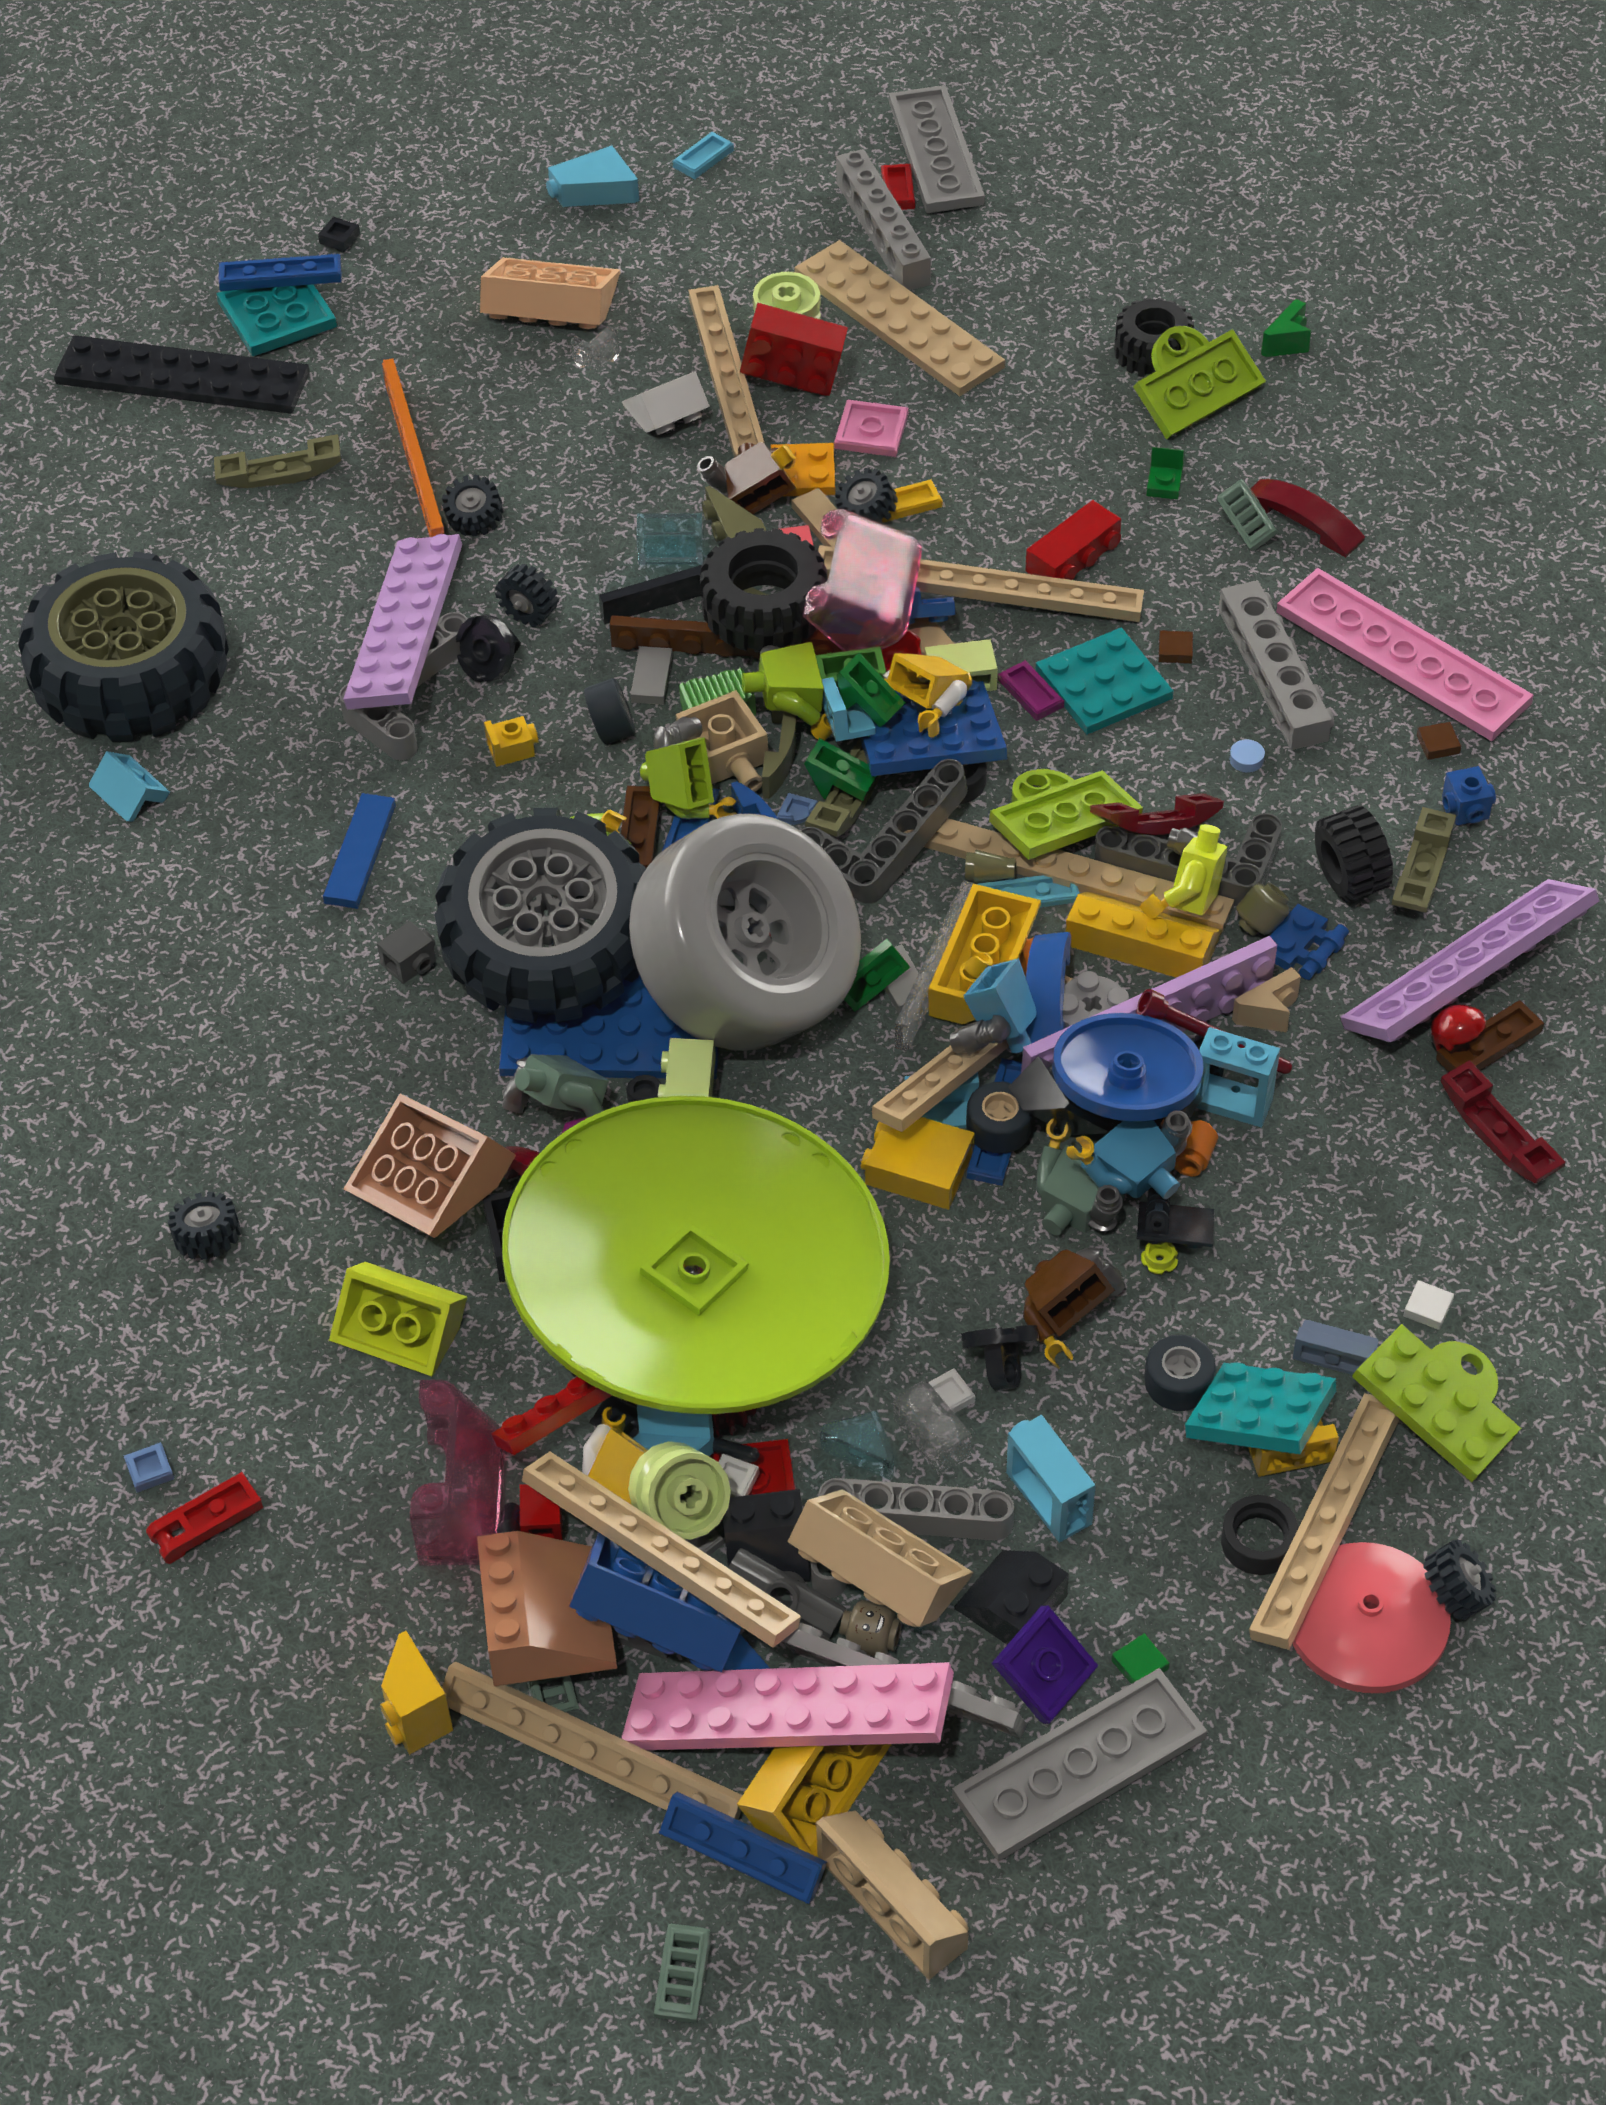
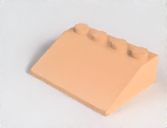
M503 257L481 276L480 313H487L493 319H506L507 316L519 317V321L536 322L537 319L549 320V324L556 326L567 325V322L579 323L578 326L580 328L594 329L597 328V325L600 326L607 317L620 276V270Z

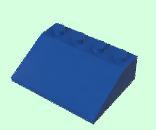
M599 1532L569 1605L584 1619L606 1622L613 1625L618 1633L626 1637L635 1638L638 1636L652 1642L653 1647L666 1654L678 1653L689 1658L693 1665L703 1670L715 1669L722 1672L741 1630V1626Z

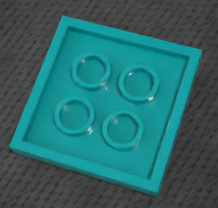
M314 284L229 290L216 293L218 304L252 357L337 327L336 317Z
M1122 627L1038 661L1035 665V671L1064 700L1065 709L1086 735L1173 699V689Z
M1238 1362L1223 1363L1185 1423L1186 1438L1301 1454L1336 1393V1378L1324 1377L1317 1373L1288 1372L1280 1368L1252 1367Z

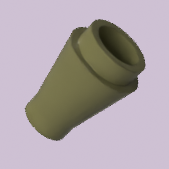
M977 849L975 853L967 852L965 880L974 881V884L1003 879H1015L1016 858H1008Z

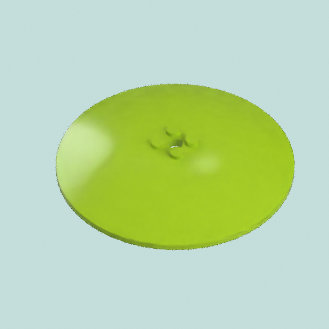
M669 1096L634 1101L602 1111L566 1130L543 1149L522 1175L508 1205L502 1234L503 1268L512 1301L522 1321L534 1338L554 1359L590 1385L615 1397L650 1408L687 1414H722L769 1406L792 1398L832 1375L858 1350L873 1328L883 1305L889 1278L890 1256L888 1237L877 1203L862 1178L833 1147L796 1122L774 1112L746 1103L705 1096ZM696 1265L701 1267L704 1272L693 1275L686 1272L684 1268Z

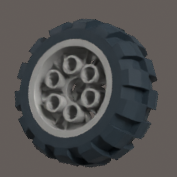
M533 808L534 816L516 819L512 812L490 821L488 824L489 833L480 837L474 832L453 854L454 866L448 865L442 872L435 894L438 908L434 916L443 959L453 979L466 985V991L469 996L492 1011H495L499 1005L505 1006L507 1017L511 1019L537 1023L538 1015H555L556 1023L581 1018L583 1016L582 1008L595 1004L601 1010L624 993V979L633 982L639 977L640 974L635 963L630 941L629 925L634 892L646 868L640 864L639 853L621 834L614 831L608 836L606 835V824L578 811L573 819L562 817L558 808ZM551 894L554 895V896H557L558 898H557V899L552 898ZM536 896V900L534 902L530 901L532 898ZM577 896H586L582 899H575ZM504 904H513L510 907H503ZM544 910H548V916L543 917ZM579 917L595 920V923L591 926L580 920ZM513 925L503 936L497 932ZM553 943H554V946H551V947H543L544 944L550 945V944H553Z

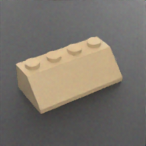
M843 1489L807 1500L788 1540V1543L799 1549L798 1553L804 1559L814 1563H821L832 1570L831 1575L835 1579L846 1584L855 1585L864 1591V1596L869 1601L878 1605H886L897 1612V1617L900 1621L913 1627H922L936 1621L973 1574L972 1571Z
M855 1810L822 1817L816 1822L817 1857L827 1862L826 1868L928 1980L968 1949L969 1928L964 1918L954 1909L949 1911L939 1901L940 1895L936 1888L927 1879L921 1881L912 1872V1865L908 1858L899 1849L893 1851L887 1845L881 1829L871 1819L865 1821Z

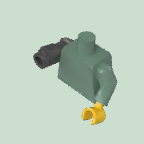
M531 1054L529 1057L519 1059L516 1062L518 1065L516 1073L502 1091L504 1099L502 1107L515 1113H523L524 1107L531 1096L548 1107L583 1112L589 1118L604 1111L601 1105L609 1080L566 1055Z
M1055 1118L1051 1119L1046 1126L1047 1134L1051 1139L1049 1144L1044 1145L1037 1166L1036 1190L1041 1196V1209L1048 1213L1042 1220L1043 1227L1050 1234L1056 1236L1060 1235L1068 1224L1083 1233H1086L1091 1228L1101 1232L1112 1230L1117 1224L1116 1215L1123 1206L1122 1200L1125 1198V1194H1120L1119 1190L1112 1185H1104L1100 1188L1096 1186L1082 1168L1081 1159L1072 1160L1067 1156L1066 1150L1069 1146L1066 1144L1063 1150L1059 1148L1061 1142L1068 1140L1071 1136L1070 1125L1066 1123L1063 1134L1055 1136L1053 1130L1057 1120Z

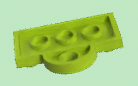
M1175 326L1167 329L1153 345L1151 357L1156 372L1138 381L1133 388L1167 440L1261 387L1266 380L1233 329L1209 342L1202 333L1194 328ZM1168 339H1176L1180 343L1181 351L1172 349Z
M1036 769L1027 771L1015 779L1012 786V803L990 810L989 822L1029 860L1095 836L1099 829L1104 826H1116L1090 813V805L1119 802L1138 809L1139 813H1142L1143 807L1103 770L1074 780L1072 777L1059 771Z
M1401 1324L1352 1375V1378L1471 1482L1480 1475L1521 1430V1427L1492 1403L1498 1390V1377L1493 1364L1483 1352L1467 1343L1448 1341L1430 1349ZM1461 1361L1473 1364L1477 1369V1374L1467 1373L1463 1369Z

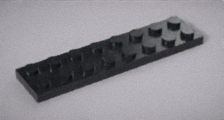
M73 335L54 374L55 384L293 414L310 370L309 364Z

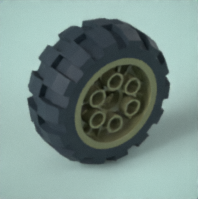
M116 552L93 556V563L82 567L75 563L57 573L55 584L51 587L43 585L32 598L20 627L18 641L21 662L29 690L34 693L36 703L59 724L64 722L65 726L73 733L90 739H94L97 733L106 734L111 742L135 741L134 734L151 731L153 737L172 731L175 729L176 720L183 716L191 720L207 706L210 698L209 692H217L228 665L226 656L229 647L220 604L211 589L189 568L175 560L164 564L157 554L134 552L133 557L118 558Z

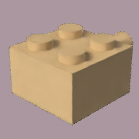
M737 690L676 714V720L681 717H696L700 720L703 731L701 736L697 738L702 737L706 741L712 784L735 776L738 782L754 792L762 786V777L754 767L764 764L765 751H768V736Z

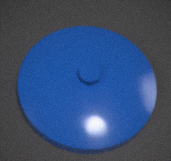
M1132 1013L1101 1014L1075 1023L1065 1030L1058 1039L1052 1063L1053 1076L1058 1087L1072 1102L1094 1114L1122 1121L1156 1120L1167 1117L1173 1111H1181L1199 1093L1204 1069L1199 1049L1186 1034L1159 1019Z

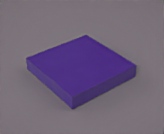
M1049 1605L1040 1606L991 1663L1043 1724H1049L1099 1666Z

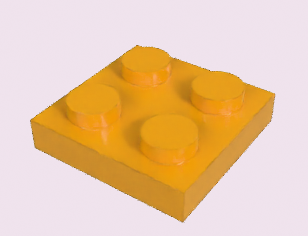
M834 443L786 444L796 459L795 465L791 469L784 470L795 484L796 489L784 496H801L817 488L825 495H835ZM784 444L770 445V448H779Z

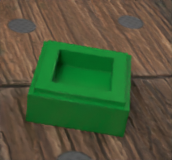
M1145 1633L1114 1652L1111 1661L1130 1684L1158 1668L1164 1673L1169 1670L1170 1664Z

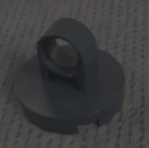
M488 614L468 618L460 626L456 635V642H460L461 654L457 655L458 662L463 671L476 681L483 680L488 682L501 679L509 672L514 661V654L521 646L520 640L507 628L505 623L499 618Z
M1037 1325L1016 1326V1329L1000 1327L961 1333L963 1349L984 1348L987 1378L990 1386L998 1391L1014 1389L1019 1385L1021 1368L1018 1345L1038 1342L1039 1335Z

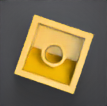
M407 1631L400 1633L381 1685L385 1702L381 1703L380 1707L387 1720L385 1727L393 1743L396 1746L403 1743L410 1755L452 1732L453 1727L445 1692Z

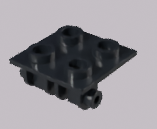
M1152 1187L1148 1190L1147 1202L1139 1201L1137 1239L1145 1240L1151 1244H1164L1165 1242L1183 1244L1186 1247L1195 1249L1202 1248L1203 1246L1213 1247L1214 1209L1171 1205L1170 1197L1163 1199Z

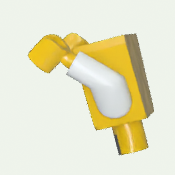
M894 653L891 668L883 675V679L895 691L925 708L933 709V711L926 710L918 715L919 732L921 733L928 727V736L931 738L937 736L940 732L938 719L945 717L954 706H959L966 696L967 690L972 685V677L968 671L937 656Z
M607 1407L602 1414V1424L596 1427L583 1447L582 1473L631 1504L628 1491L630 1474L639 1457L648 1449L623 1432L626 1421L625 1414L617 1422L608 1420L611 1417L612 1408Z

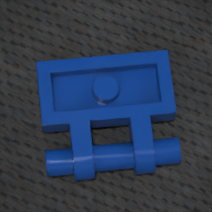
M1297 904L1270 935L1277 944L1275 964L1287 970L1291 967L1293 968L1298 963L1302 965L1299 970L1300 976L1310 980L1315 973H1321L1326 967L1329 956L1332 953H1337L1343 947L1344 939L1349 934V930L1346 926L1338 924L1334 930L1325 931L1328 923L1327 918ZM1313 943L1319 945L1316 951H1308Z

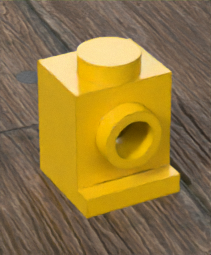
M523 716L492 724L490 720L484 722L486 743L496 767L535 757L534 744L538 743L537 731L533 723L526 724Z

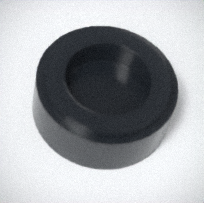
M651 1075L634 1077L626 1088L628 1102L657 1098L659 1084H661L659 1079Z

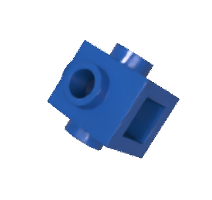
M1476 766L1447 772L1442 802L1446 813L1457 815L1456 826L1478 823L1489 819L1492 804L1496 801V795L1493 785L1487 783L1480 767Z

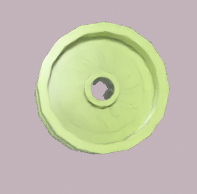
M786 271L774 273L761 279L754 288V311L758 302L821 320L819 310L821 305L820 290L817 283L806 275Z
M670 1441L652 1446L639 1457L631 1471L628 1487L631 1505L681 1538L688 1540L708 1534L721 1522L728 1509L731 1494L728 1475L718 1461L685 1443Z

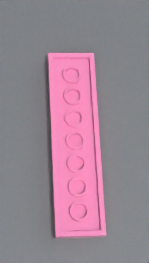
M1319 568L1314 570L1277 603L1276 613L1490 741H1493L1532 704V693Z
M950 1663L722 1670V1672L716 1670L639 1673L621 1739L645 1750L940 1743L954 1672Z

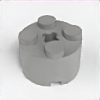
M1092 971L1081 972L1077 978L1064 985L1063 1020L1066 1028L1129 1000L1128 992L1111 979L1098 976Z

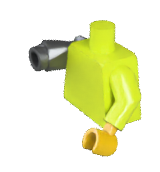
M1200 825L1198 834L1187 828L1180 830L1172 828L1167 841V849L1174 850L1176 854L1181 855L1173 888L1164 892L1165 898L1161 901L1153 893L1139 906L1149 918L1157 917L1168 906L1203 916L1218 895L1227 854V846L1218 842L1219 828L1212 825Z

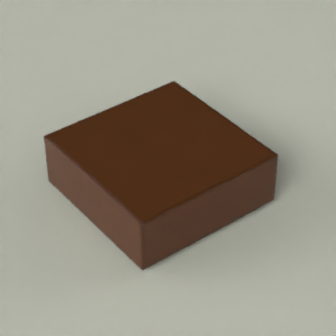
M1160 630L1158 662L1192 664L1193 632Z
M1451 722L1418 727L1416 736L1427 760L1460 754L1461 744Z

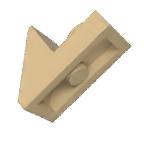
M1291 967L1235 998L1232 1015L1234 1023L1236 1025L1287 1032L1290 1015L1287 1007L1291 1006L1298 998L1301 976Z

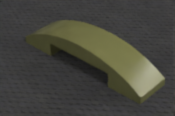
M335 434L307 440V450L254 460H247L245 451L214 457L216 483L237 488H254L297 483L327 471L341 461L339 435Z
M772 711V723H782L779 752L765 751L762 791L763 798L770 799L785 781L792 767L796 751V715L784 711Z
M858 740L850 755L867 763L861 740ZM881 775L877 776L863 801L834 786L825 802L818 801L805 821V827H816L833 836H840L845 833L861 814Z
M1422 807L1415 828L1413 842L1402 876L1399 877L1391 905L1427 912L1437 886L1457 815Z

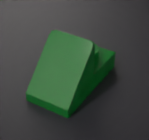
M1295 299L1263 332L1262 356L1273 357L1309 352L1311 330L1305 327L1307 323L1305 302Z
M1152 447L1146 496L1178 500L1186 453L1184 450Z
M860 653L837 674L840 695L846 709H849L857 702L879 727L884 725L906 703Z
M819 738L804 763L821 796L825 800L834 786L863 801L877 776H871L867 763Z
M885 939L859 961L855 980L844 999L854 1012L911 968L888 939Z

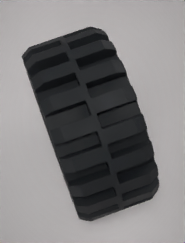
M754 528V532L746 533L745 530L737 532L734 538L728 536L719 543V547L715 546L702 563L700 575L702 614L710 630L715 635H719V638L729 645L735 643L738 649L746 651L747 648H751L755 652H760L762 648L768 645L784 648V646L798 645L802 642L803 637L808 639L816 632V628L825 619L828 598L827 569L824 565V559L807 540L801 541V537L792 532L784 534L781 529L775 528L772 531H764V528ZM761 585L777 586L784 589L768 595H756L744 591Z

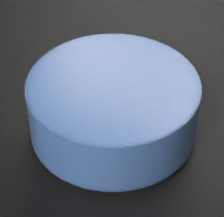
M1244 739L1237 741L1230 750V763L1236 770L1241 772L1257 771L1264 762V748L1254 740Z

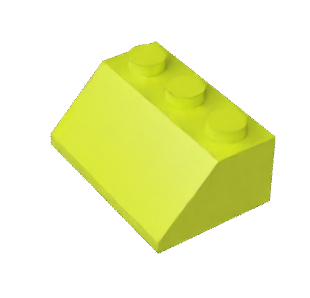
M363 1262L346 1270L329 1341L420 1373L434 1376L460 1329L467 1296L368 1262Z

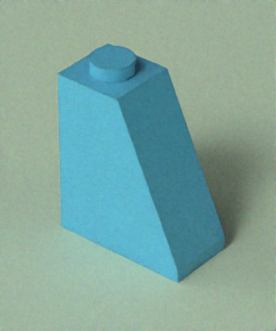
M613 146L548 167L549 180L546 181L548 193L551 198L556 197L562 207L625 204L639 201L638 179Z

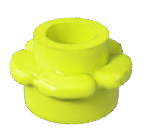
M1148 1243L1145 1251L1141 1253V1262L1144 1266L1148 1267L1151 1273L1163 1274L1164 1271L1171 1272L1176 1268L1178 1253L1172 1243ZM1161 1256L1163 1260H1157L1156 1258Z

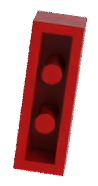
M1091 500L1026 549L1025 571L1032 575L1073 580L1076 574L1086 566L1091 567L1100 555L1107 550H1113L1117 547L1121 540V518L1094 500Z

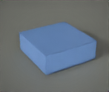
M161 1442L124 1456L137 1493L174 1479Z

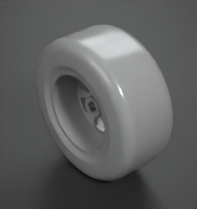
M750 813L734 814L720 817L702 825L665 848L655 857L642 874L632 899L629 925L630 941L635 963L645 987L659 1008L676 1025L697 1039L714 1040L715 1047L737 1051L758 1050L771 1047L795 1036L827 1018L845 999L855 980L861 954V929L857 907L848 883L835 862L820 845L801 830L776 818ZM725 889L731 893L735 904V910L732 913H727L717 904L718 894ZM749 902L758 910V912L750 908ZM719 924H720V925L722 926V928H723V936H722V933H721ZM731 951L737 953L743 958V964L735 957V955ZM762 951L774 960L773 970L769 975H764L761 972L757 960V955Z

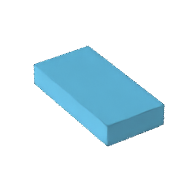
M711 132L673 160V168L696 179L733 152L734 143Z

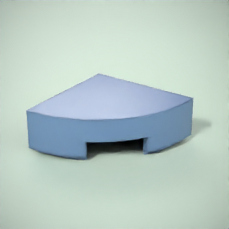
M788 793L777 814V818L790 825L803 823L807 820L818 801Z

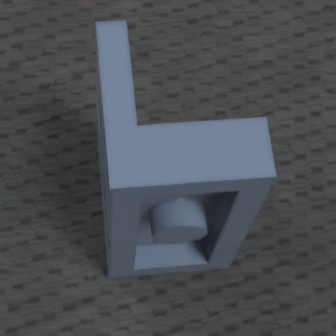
M1304 1320L1302 1327L1298 1329L1292 1359L1353 1375L1377 1349L1379 1341L1374 1337Z

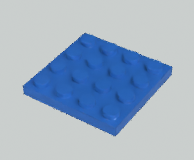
M972 680V685L967 690L962 703L959 706H954L945 717L938 719L940 732L935 737L931 738L928 736V727L920 733L918 726V715L923 711H933V709L925 708L897 691L895 692L906 703L881 727L873 721L876 734L860 737L871 776L933 769L936 764L945 759L957 760L962 765L1007 759V746L983 681Z

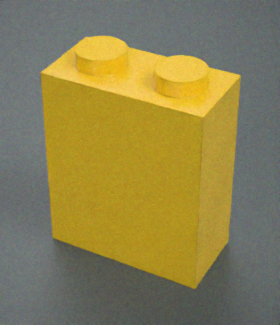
M920 1117L903 1132L878 1122L874 1133V1146L872 1149L867 1148L861 1161V1169L865 1170V1184L949 1210L969 1166L974 1150L975 1133L924 1117Z

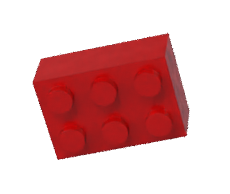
M757 302L739 373L812 393L830 396L848 327Z

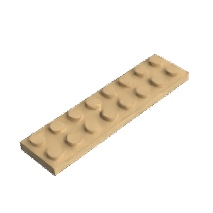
M840 240L794 267L795 272L806 275L817 283L822 296L958 396L963 395L1005 368L1004 358Z

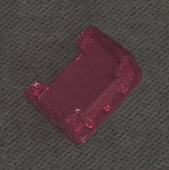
M840 508L829 511L823 516L821 521V534L829 540L836 538L829 578L827 582L816 585L809 590L806 595L803 617L843 651L878 646L881 647V650L898 642L908 629L922 555V545L912 535Z
M420 1380L419 1402L426 1417L428 1445L437 1444L443 1449L446 1456L445 1483L424 1484L417 1488L411 1498L410 1523L419 1565H480L477 1536L496 1534L503 1508L506 1451L496 1446L491 1434L501 1426L454 1384L445 1380Z

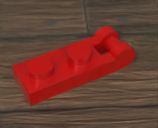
M243 1472L155 1520L147 1527L146 1533L153 1543L159 1544L161 1547L159 1553L164 1561L171 1564L182 1558L186 1551L263 1508L262 1501ZM181 1528L183 1533L173 1538V1531Z

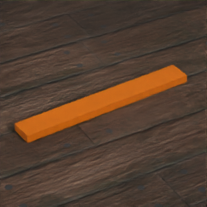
M394 359L383 360L382 369L386 390L429 537L444 534V527Z

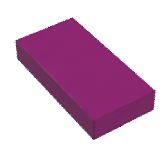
M1026 660L998 674V681L1036 721L1064 708V700Z

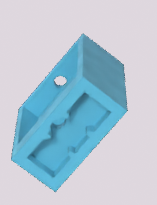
M1209 1027L1199 1049L1204 1066L1202 1083L1199 1090L1203 1099L1197 1108L1262 1128L1273 1101L1280 1048ZM1243 1044L1245 1047L1239 1048L1237 1045ZM1210 1065L1258 1078V1088L1210 1074Z
M1042 1415L1031 1421L1024 1420L1019 1422L1008 1433L1006 1473L1060 1543L1092 1525L1095 1484Z

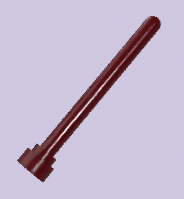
M1152 989L1145 990L1137 1003L1136 1014L1159 1020L1164 1019L1201 1037H1205L1209 1027L1221 1030L1169 1006V1002L1165 1000L1164 995ZM1243 1044L1237 1045L1239 1048L1245 1047ZM1279 1056L1277 1071L1282 1074L1290 1073L1292 1063Z

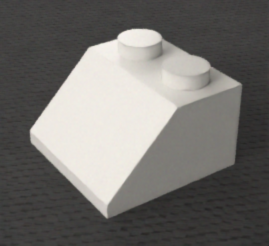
M696 371L622 401L624 407L646 433L656 430L657 435L674 429V421L683 418L684 423H688L702 417L700 411L710 407Z

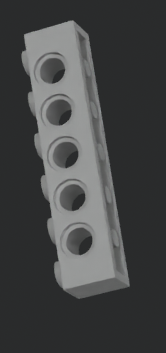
M865 150L851 151L836 156V183L894 279L908 290L931 285V257Z
M1258 580L1222 588L1219 612L1290 750L1329 741L1330 730L1334 727L1333 713L1322 702L1320 688L1317 684L1312 683L1306 662L1301 661L1297 654L1294 639L1287 636L1281 615H1276L1273 609L1270 594L1264 592Z

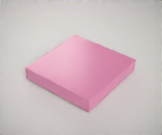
M847 400L834 441V449L896 457L908 418V407Z

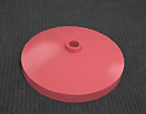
M1367 1542L1339 1545L1292 1644L1306 1665L1330 1683L1356 1692L1387 1693L1415 1684L1437 1665L1447 1645L1451 1626V1614L1445 1610L1444 1603L1440 1604L1437 1601L1438 1595L1436 1591L1432 1592L1429 1587L1432 1584L1431 1581L1425 1578L1424 1573L1428 1571L1414 1557L1383 1544Z

